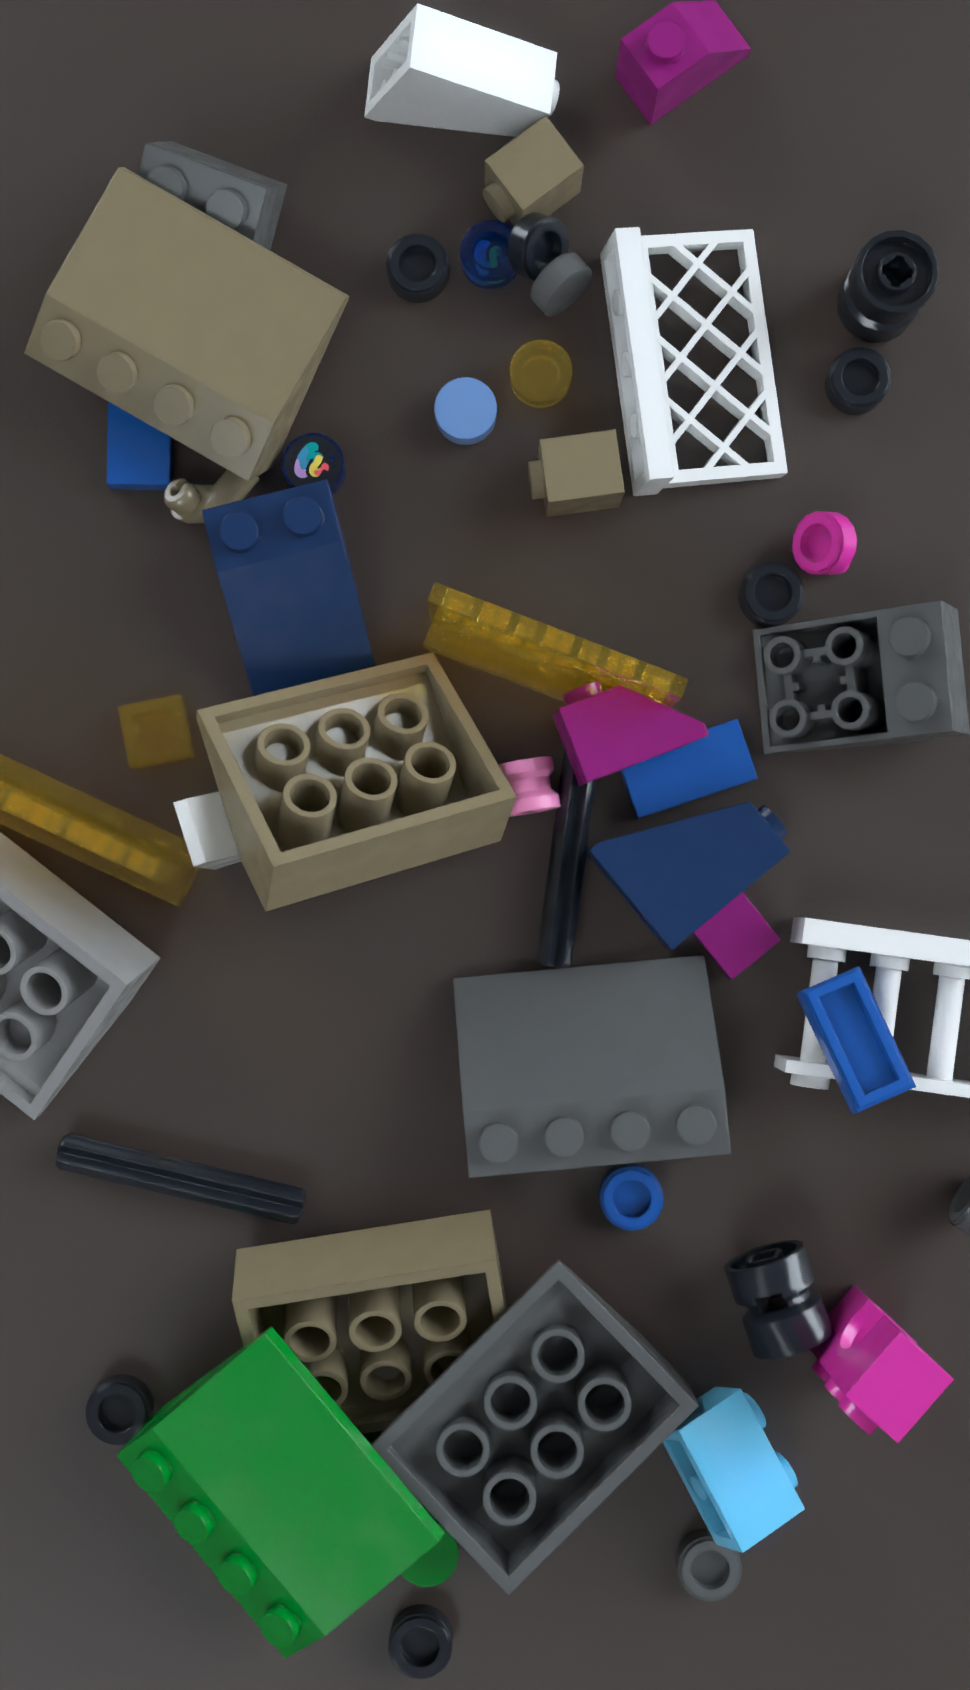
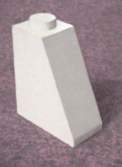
M417 3L371 57L364 118L379 122L517 137L545 115L549 118L556 107L560 90L559 82L554 79L557 52Z

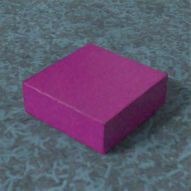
M743 892L693 933L728 979L731 980L781 941Z

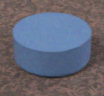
M470 377L457 378L448 382L439 391L435 400L434 411L437 427L445 438L459 445H472L484 440L492 432L497 418V403L493 392L480 380Z

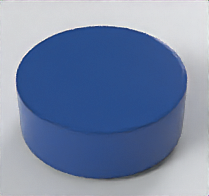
M627 1163L612 1168L603 1177L598 1192L599 1203L605 1217L613 1225L624 1230L635 1231L651 1225L657 1219L663 1207V1191L659 1181L650 1170L639 1164Z

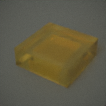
M177 694L118 706L129 768L135 770L195 758L183 696Z

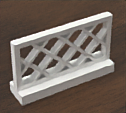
M640 227L615 228L600 253L633 496L655 495L663 488L782 478L788 473L753 229L641 236ZM737 249L741 275L732 287L703 263L712 251ZM703 251L698 258L691 253ZM669 254L688 270L672 291L651 274L649 255ZM693 275L721 298V301L707 319L677 296ZM741 285L743 287L744 297L737 292ZM655 297L662 302L657 311ZM726 304H729L748 322L749 336L740 347L712 325V322ZM667 308L671 309L697 331L681 352L661 337L659 333L658 319ZM701 336L730 359L715 380L686 357ZM750 346L752 351V357H750L746 353ZM663 357L671 363V365L666 371L664 368ZM736 364L756 380L758 396L749 408L720 386ZM676 369L705 391L689 414L668 397L666 382ZM711 397L739 420L723 442L694 419ZM759 407L761 419L754 414ZM672 419L679 424V427L676 429L674 433ZM745 425L764 440L767 462L749 464L729 447ZM685 430L713 452V455L703 468L678 469L675 443ZM719 459H722L729 465L714 467Z

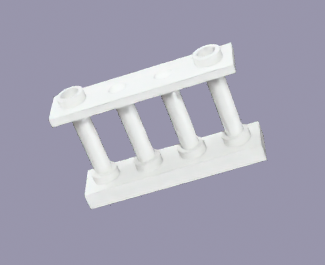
M793 917L790 942L807 944V957L813 958L809 987L837 976L838 963L845 962L847 950L871 953L870 966L876 967L873 996L892 1036H894L902 970L909 971L910 959L934 962L933 975H939L927 1073L926 1075L910 1073L916 1085L915 1088L910 1090L970 1098V1081L953 1079L965 979L970 980V940ZM805 1015L800 1057L775 1054L774 1067L783 1072L791 1073L790 1084L829 1090L830 1079H835Z

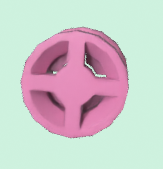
M551 756L498 764L517 796L510 817L561 807L559 794L553 791L550 785L549 776L554 770Z

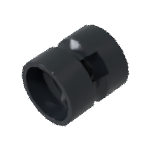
M905 230L886 231L873 237L861 249L852 268L842 282L837 296V312L844 327L856 338L870 343L888 342L900 336L911 325L919 314L920 309L930 299L939 280L938 260L932 247L920 236Z
M784 1240L769 1243L746 1251L729 1260L724 1265L736 1304L748 1307V1311L742 1317V1322L754 1357L759 1359L789 1357L820 1345L833 1334V1328L821 1294L809 1290V1286L814 1282L815 1276L802 1241Z

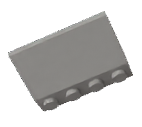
M1 832L0 1094L35 1120L43 1113L129 1005L160 960V957Z

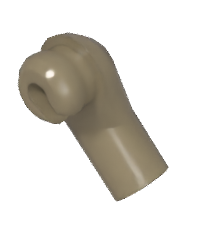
M226 469L214 485H193L184 478L176 479L165 489L164 502L177 520L187 524L205 523L202 510L243 500L260 479L257 476L247 481Z

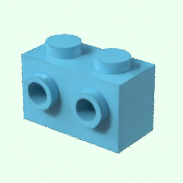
M714 1387L696 1399L699 1406L663 1441V1444L716 1545L744 1553L805 1510L794 1489L798 1485L797 1477L788 1461L772 1448L763 1431V1428L766 1427L765 1417L755 1400L747 1393H743L742 1389Z

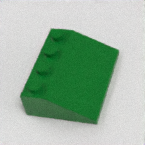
M272 1326L162 1406L116 1454L117 1458L131 1473L135 1483L147 1492L172 1522L180 1537L192 1546L217 1576L220 1585L232 1594L260 1628L264 1638L274 1645L285 1659L325 1637L434 1547L445 1534Z

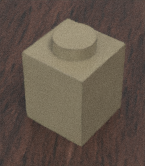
M545 115L485 160V188L482 190V194L495 217L502 223L509 219L515 227L517 222L525 215L539 212L549 216L581 192L584 164Z
M616 429L539 440L538 460L528 462V475L532 500H544L546 517L620 507L625 491Z

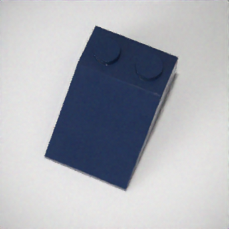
M328 479L202 510L216 571L253 696L376 666L335 499Z

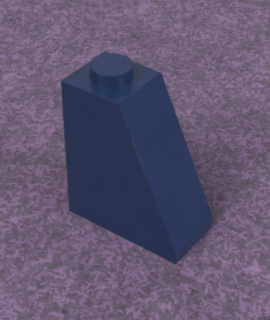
M749 801L602 841L590 848L586 854L663 947L673 950L789 854L791 850L782 840L788 832L778 817L765 805L756 809Z

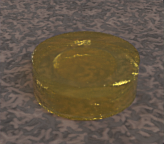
M533 340L524 344L514 354L510 365V385L516 397L526 405L536 408L550 407L561 401L567 394L571 384L573 370L570 357L560 345L549 340Z

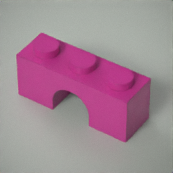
M853 1285L828 1314L833 1334L820 1345L810 1349L818 1359L811 1368L825 1382V1388L840 1402L838 1406L860 1428L871 1435L879 1426L893 1440L899 1443L954 1379L918 1346L917 1342L899 1324Z

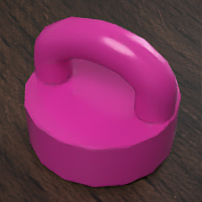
M815 511L806 515L798 523L793 534L792 550L796 562L802 570L809 574L835 575L844 573L849 568L856 552L857 536L855 528L850 520L839 512Z

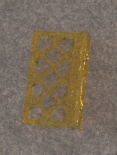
M434 582L427 600L431 626L423 644L425 649L565 702L563 698L565 693L599 681L602 691L621 685L673 708L682 698L689 680L676 673Z
M0 753L1 825L175 906H182L199 870V867H193L184 838Z

